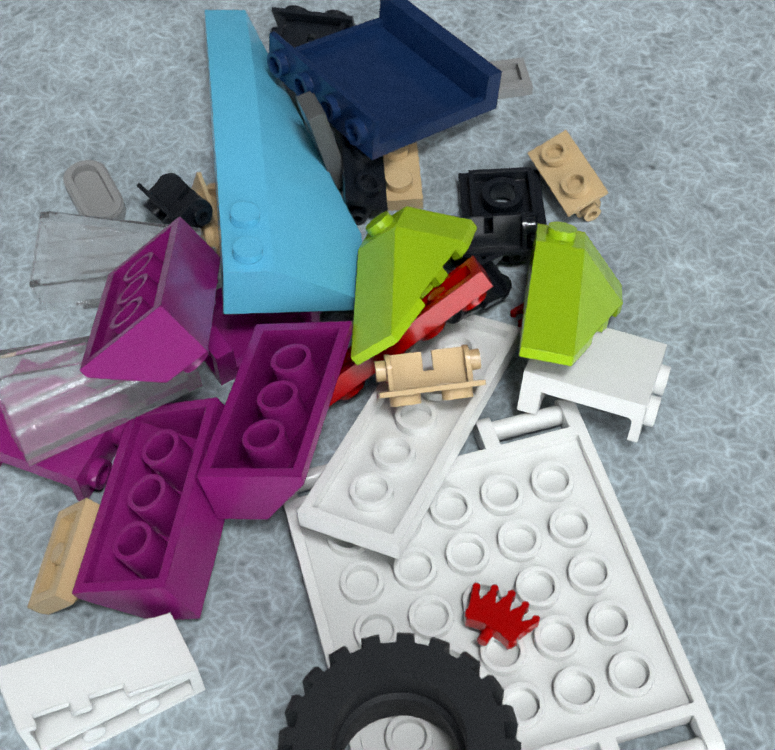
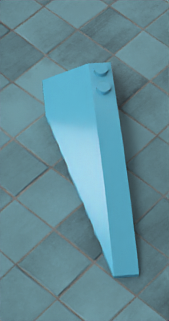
M205 10L224 314L354 310L358 249L362 244L361 233L335 182L326 170L283 82L274 77L269 71L267 64L268 53L246 10Z

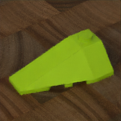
M405 206L393 215H390L388 211L379 214L365 227L368 233L358 249L351 359L357 366L396 344L425 307L421 299L434 287L441 285L447 278L448 274L443 266L450 257L454 261L460 259L468 250L477 230V226L472 220Z
M554 221L548 225L538 223L526 276L519 356L573 366L591 346L594 334L597 331L603 332L607 328L609 318L611 316L617 317L621 312L623 305L622 284L585 232L577 231L575 226L565 222Z

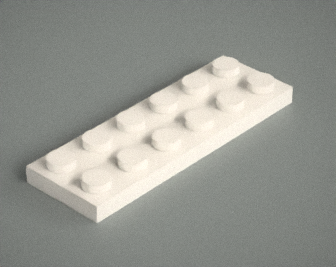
M471 315L456 324L446 322L443 330L434 338L428 341L420 340L407 349L405 353L421 352L423 371L433 370L430 350L460 347L466 344L469 349L478 348L481 358V369L472 370L473 380H486V385L473 386L474 397L442 400L441 391L421 393L422 403L390 407L389 397L377 398V392L387 391L386 381L380 382L298 509L299 525L400 560L519 347L522 328L481 316Z

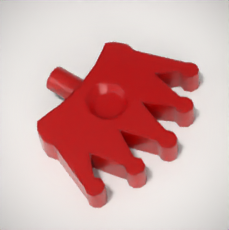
M479 583L472 585L469 607L465 610L464 623L465 626L482 631L477 638V642L480 645L487 646L493 637L507 649H512L520 639L539 626L540 617L538 615L523 621L524 615L529 611L530 605L528 601H523L520 606L511 610L516 596L514 590H509L508 594L496 603L499 590L498 585H492L490 591L481 599L479 595L481 585Z

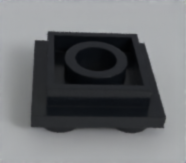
M532 167L468 170V173H458L462 216L483 215L484 232L493 231L492 214L526 212V217L535 216L536 229L538 223L547 225L538 169L532 170ZM504 197L510 199L511 201L497 202L493 199ZM528 235L527 238L535 237V235Z

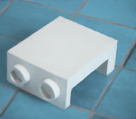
M606 328L603 332L597 331L594 334L591 346L573 366L529 359L523 374L517 410L537 415L545 394H549L629 418L632 423L627 440L637 443L643 425L652 428L654 426L661 397L654 396L653 393L663 396L671 370V366L662 364L667 344Z

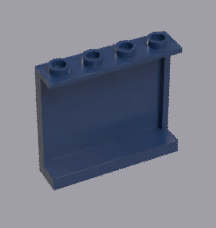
M380 0L378 18L297 47L290 45L275 31L269 33L267 64L272 75L280 79L297 96L308 91L314 93L327 116L328 122L371 160L497 108L502 71L408 0Z

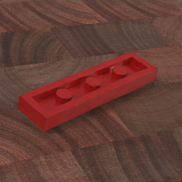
M474 256L450 272L441 285L434 287L421 299L425 307L396 344L358 366L351 359L352 346L347 349L329 407L340 398L342 400L352 398L363 388L365 380L375 374L374 361L384 360V355L405 354V351L418 341H428L434 338L445 327V321L460 310L469 311L484 300L487 295L486 291L492 288L493 285L485 270Z

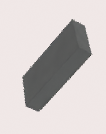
M308 91L297 96L296 100L311 140L326 170L330 173L339 189L343 187L342 158L323 108L315 94Z

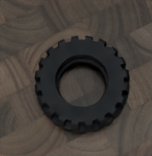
M397 632V642L381 643L379 634L361 638L362 649L350 653L346 646H342L329 654L330 667L325 672L319 667H313L302 680L305 695H293L284 712L288 727L279 730L277 748L278 750H345L351 739L364 727L379 719L391 716H412L436 725L449 736L458 750H521V742L516 738L518 721L513 706L503 705L504 689L494 675H487L483 679L480 677L481 662L466 651L462 652L458 658L450 654V642L431 637L429 645L415 643V633Z

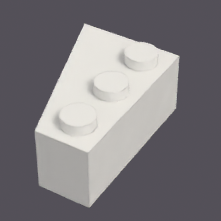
M171 613L148 618L133 625L0 667L1 693L18 734L30 750H88L206 690L198 667Z

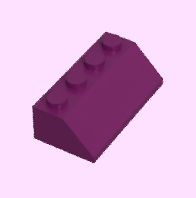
M181 216L108 274L79 369L87 378L167 383L182 371L185 373L194 371L208 356L221 257Z
M351 321L256 324L197 475L217 519L268 520L304 485L353 333Z
M218 397L130 409L72 591L76 598L145 619L171 613L174 620L200 619L225 519H217L197 478L225 406Z

